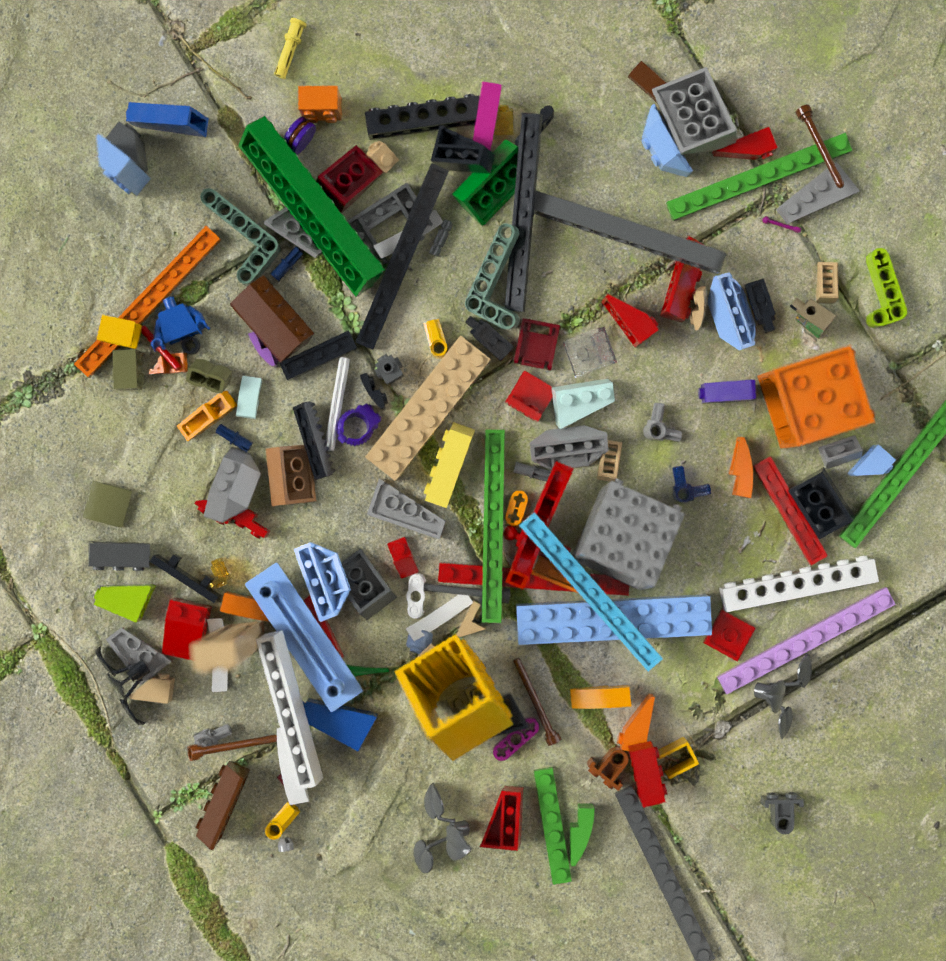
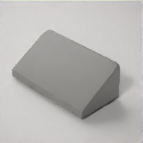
M854 435L819 447V452L825 468L829 469L861 458L863 449Z

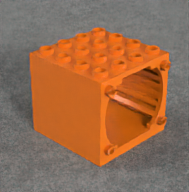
M851 345L757 376L780 449L802 446L875 422V413L870 408L854 358L856 354L854 349H851Z

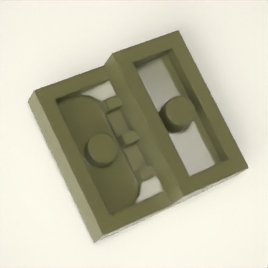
M92 480L83 518L122 528L132 490Z

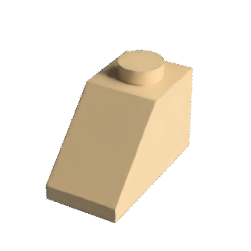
M158 673V676H154L133 692L129 699L168 704L173 699L175 678L169 677L170 674Z

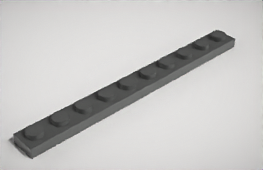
M632 785L615 792L614 794L695 961L715 960L716 958Z

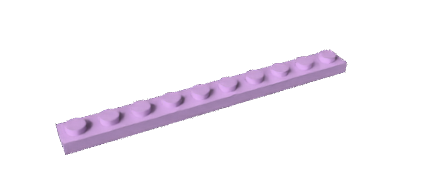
M883 587L716 677L724 692L729 694L896 604L888 589Z

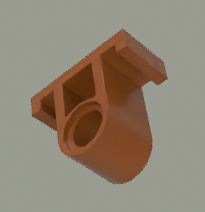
M614 746L608 750L597 766L595 765V760L591 757L587 762L588 771L596 778L598 776L603 778V783L611 790L615 788L619 791L623 783L619 778L616 781L615 779L627 766L628 755L626 751L621 750L620 746ZM620 753L623 755L620 761L613 760L615 754Z

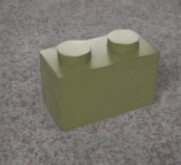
M136 349L112 350L114 389L141 390L145 382L144 374L141 373V366L144 364V357L141 351Z

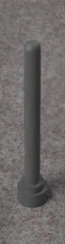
M424 583V591L482 597V589ZM503 588L502 603L509 604L511 588Z

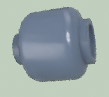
M421 630L425 635L416 641L408 633L406 645L410 648V652L420 654L432 643V632Z

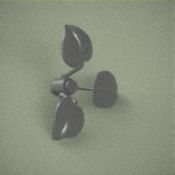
M805 653L806 655L798 666V680L796 682L785 683L783 680H779L777 683H770L769 685L758 682L754 688V696L766 700L773 713H777L781 709L782 713L778 721L781 739L786 736L793 721L792 708L787 706L785 709L782 706L785 686L801 685L802 688L807 686L812 674V663L808 653Z
M434 783L430 784L425 794V810L431 819L437 817L439 821L449 822L450 824L446 828V837L427 846L424 840L416 842L413 855L415 863L422 873H429L433 868V856L429 849L435 845L448 841L446 850L452 860L464 858L473 849L464 838L470 832L468 822L466 820L456 822L455 818L441 817L444 814V805Z

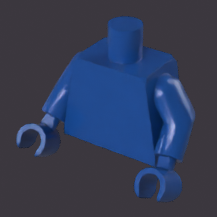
M168 297L163 300L166 310L158 313L159 318L156 320L154 340H152L151 346L155 352L159 346H161L162 350H165L164 343L170 346L183 341L186 337H192L197 334L202 335L203 328L210 330V327L205 322L201 312L192 306L185 304L177 305L174 297Z

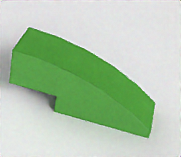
M578 803L577 822H570L571 866L577 864L588 844L594 822L595 808L593 803Z

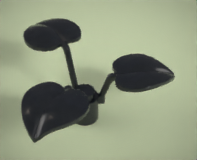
M101 646L95 650L96 656L108 671L106 674L110 683L123 698L120 699L122 707L136 724L144 725L146 722L137 719L129 709L127 699L137 685L143 681L142 678L151 671L142 659L133 666L130 664L125 668L116 670L105 662L101 653ZM129 670L127 672L128 677L123 681L116 680L110 675L112 674L115 677L116 674ZM130 679L133 682L137 680L125 695L123 685Z

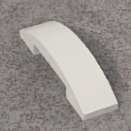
M277 728L279 763L289 804L309 802L307 788L297 789L281 728Z

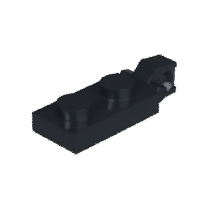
M764 278L745 284L744 287L755 320L758 325H762L765 334L773 332L775 328L772 321L776 320V313Z
M472 316L465 321L472 328L470 331L472 336L500 362L513 349V346L486 321L484 322L481 319L477 322Z

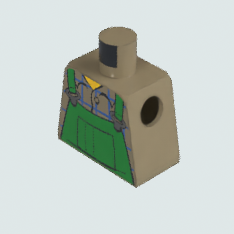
M796 298L790 305L798 313L795 320L818 339L836 317V315L812 299H809L805 304Z

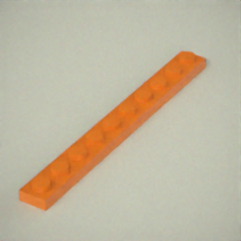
M205 226L118 318L134 321L136 324L141 325L213 250L221 239L208 226ZM96 340L74 365L90 378L113 354L112 350H117L120 346Z

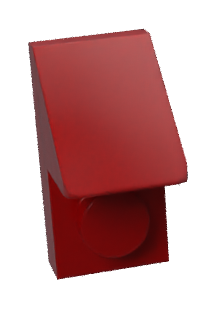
M405 537L387 543L394 560V566L401 579L419 572Z

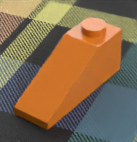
M648 694L623 726L622 732H619L617 744H620L621 750L629 751L628 746L647 742L655 700L653 694Z

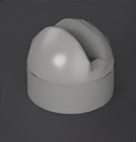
M289 837L281 838L278 842V852L294 850L293 842Z

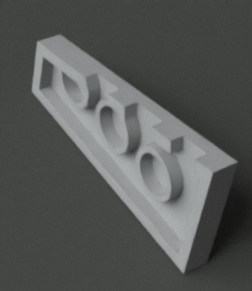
M835 162L834 164L844 182L843 188H837L827 168L779 206L776 211L787 224H790L860 191L839 164Z

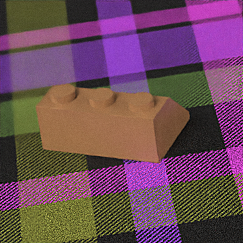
M304 445L267 448L266 457L272 506L316 501L314 476Z

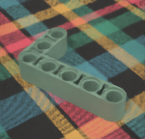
M207 188L202 191L200 196L203 204L256 246L255 250L237 272V279L247 287L264 274L279 255L281 246L273 236L211 188ZM215 195V200L212 203H207V198ZM225 207H230V212L227 215H222V210ZM245 219V224L242 227H237L238 220ZM260 231L259 238L252 239V233ZM275 243L274 250L267 251V245ZM263 258L262 265L255 266V260ZM247 272L251 273L250 280L243 281V275Z
M508 223L502 224L498 228L465 300V307L469 312L503 329H515L520 323L518 314L489 300L519 236L518 228ZM507 228L512 230V235L509 238L505 236ZM499 246L504 248L501 256H498L496 251ZM493 263L496 269L491 274L488 268ZM483 281L487 283V289L484 292L480 288ZM474 299L479 301L477 309L472 305ZM491 307H494L496 310V315L494 317H491L489 315V309ZM509 315L513 318V323L510 326L506 324V317Z

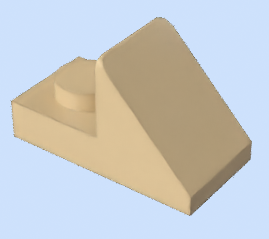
M473 600L456 633L458 637L486 629L485 626L473 620L474 618L478 619L482 611L480 602Z

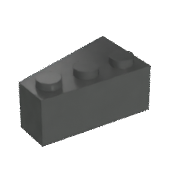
M89 541L88 566H92V570H104L105 567H113L112 570L123 571L125 567H133V571H144V567H149V543Z

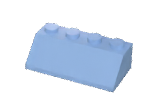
M98 134L96 136L99 165L105 169L103 174L127 194L132 192L137 196L151 178L129 157Z

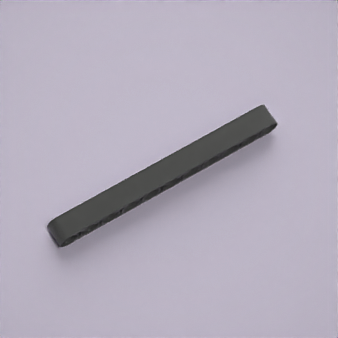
M536 191L535 215L711 273L720 274L727 256L721 250L539 191Z

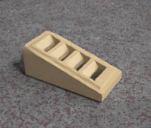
M818 262L816 302L834 304L839 298L838 262ZM823 270H832V273L823 272ZM823 278H832V280H823ZM823 286H832V288H823Z
M608 440V447L616 448L617 452L608 450L607 453L600 456L597 479L615 482L618 475L622 442ZM605 455L615 456L616 459L605 458ZM604 463L614 464V467L605 466ZM604 470V471L613 472V474L604 473V472H602V471Z

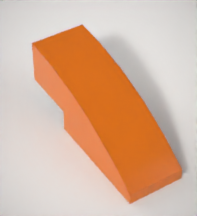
M737 437L729 475L736 476L732 495L751 498L753 488L751 455L745 438Z
M228 591L224 593L220 612L270 622L254 597Z

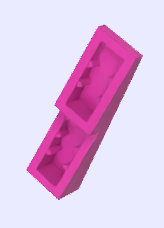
M482 82L473 141L484 145L491 151L502 85Z

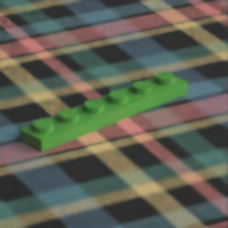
M553 767L535 769L534 776L552 883L555 885L572 882Z

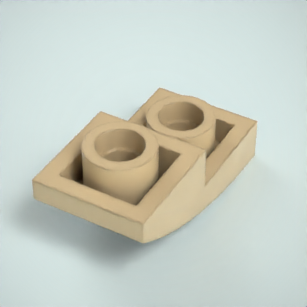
M707 286L699 287L694 294V303L698 306L694 307L692 313H690V322L694 325L695 330L700 329L706 316L708 304Z

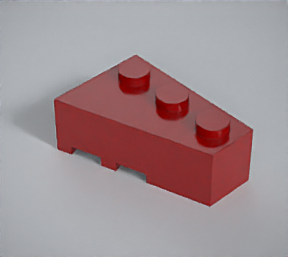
M651 741L628 746L634 770V780L637 784L636 791L642 807L666 803L665 795H668L665 783L662 784L661 777H664L662 766L657 763V759L660 758L657 746L654 747Z
M504 786L480 847L518 851L521 845L524 787Z

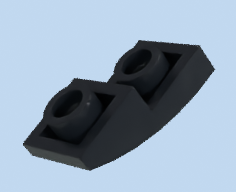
M368 373L361 374L360 378L371 399L382 410L386 409L385 404H388L386 393H382L380 389L373 391V388L376 387L373 376L369 377Z

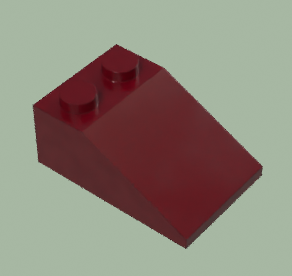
M355 145L317 177L316 182L321 185L328 198L332 199L335 207L342 214L383 174V171Z

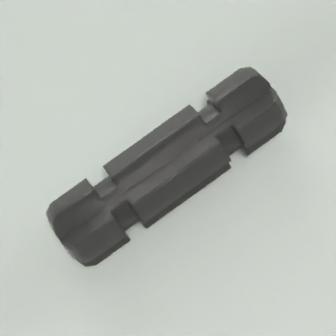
M443 220L442 228L439 229L433 242L434 245L430 249V254L437 257L440 255L441 247L443 248L449 235L448 231H451L453 226L451 221Z

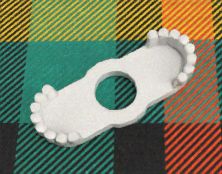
M415 573L410 576L408 592L406 594L408 601L407 611L409 616L414 619L421 618L425 613L423 611V602L425 601L424 583L426 579L421 573ZM413 591H418L421 594V599L418 602H414L411 599Z

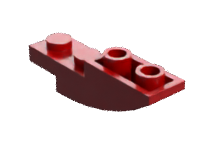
M196 500L194 504L198 506L197 510L204 514L207 500ZM250 509L224 522L231 524L234 519V524L242 529L245 527L250 529V534L258 539L261 537L266 538L270 533L269 529L255 521L259 514Z

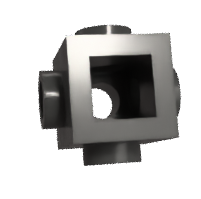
M385 354L377 359L378 363L375 364L377 369L374 371L379 380L384 379L385 383L390 385L404 377L400 370L403 365L398 357L393 358L392 354L390 356ZM388 366H392L390 371H386Z

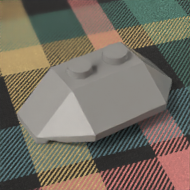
M585 425L546 430L530 442L531 461L549 470H552L555 461L572 468L589 466L599 459L602 454L608 452L607 433Z
M231 447L223 457L209 491L204 517L224 523L227 519L248 509L261 476L250 453Z

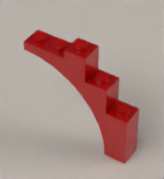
M555 461L533 511L548 528L574 468ZM526 532L517 549L505 581L523 590L540 550Z

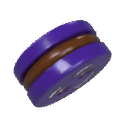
M304 116L299 117L293 122L286 132L284 139L294 153L298 155L307 147L315 134L316 125L308 121Z

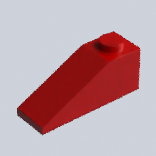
M766 127L736 139V143L713 150L712 155L714 157L750 160L762 158V160L772 157L778 147L770 127Z

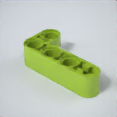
M877 248L866 256V264L881 305L880 309L870 312L866 317V323L870 328H879L902 320L907 315V307L889 253L884 248ZM881 272L886 274V281L881 279ZM887 290H890L892 292V299H889L887 297ZM893 308L898 310V317L893 315ZM875 314L880 316V323L875 322Z

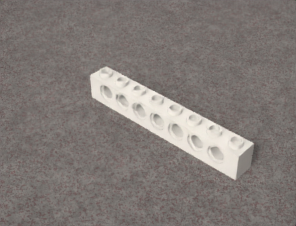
M859 556L855 557L856 561L849 562L848 559L837 561L836 565L830 566V563L819 564L816 569L803 567L799 569L800 572L783 571L780 572V576L773 577V574L761 576L762 579L760 580L748 578L744 579L743 583L740 584L735 582L724 583V587L719 588L723 610L730 612L879 582L875 559ZM857 567L858 573L856 576L853 577L851 575L852 568ZM837 570L839 578L834 581L832 574ZM819 574L820 582L815 584L813 578ZM797 578L802 580L799 588H796L794 585ZM778 582H782L783 589L777 592L775 586ZM762 585L764 587V593L762 595H758L756 590L759 586ZM741 589H744L746 592L743 599L738 598V592Z

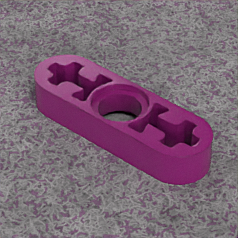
M525 718L530 724L535 723L533 731L528 729L525 732L528 735L527 737H524V734L518 730L508 733L495 744L493 755L497 760H507L538 732L539 724L535 718ZM519 734L522 738L521 742L518 744L512 743L510 740L511 736ZM507 740V741H508V744H509L513 749L510 750V748L508 747V748L505 750V755H504V756H503L502 754L497 755V754H498V748H499V747H500L501 749H503L504 747L507 746L506 743H505V741Z

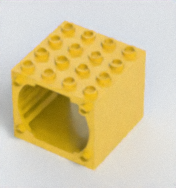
M457 634L395 671L427 737L452 761L513 725L510 719L513 715L509 708L505 706L500 692L496 690L495 683L486 672L484 663L474 653L464 638L461 640ZM466 677H475L478 681L475 683V686L485 696V699L480 701L475 696L473 700L476 704L474 706L470 704L468 706L469 709H464L461 714L455 715L452 719L450 717L446 718L448 722L445 723L435 711L438 708L439 696L453 682Z

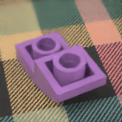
M254 332L249 333L250 340L260 356L272 367H278L277 358L268 348L263 347L265 345Z

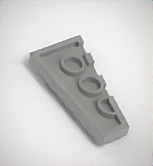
M379 478L367 515L440 539L446 521Z

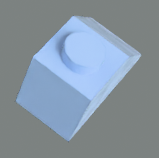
M879 444L872 445L847 474L850 476L887 474L893 468L892 464L895 462V459Z

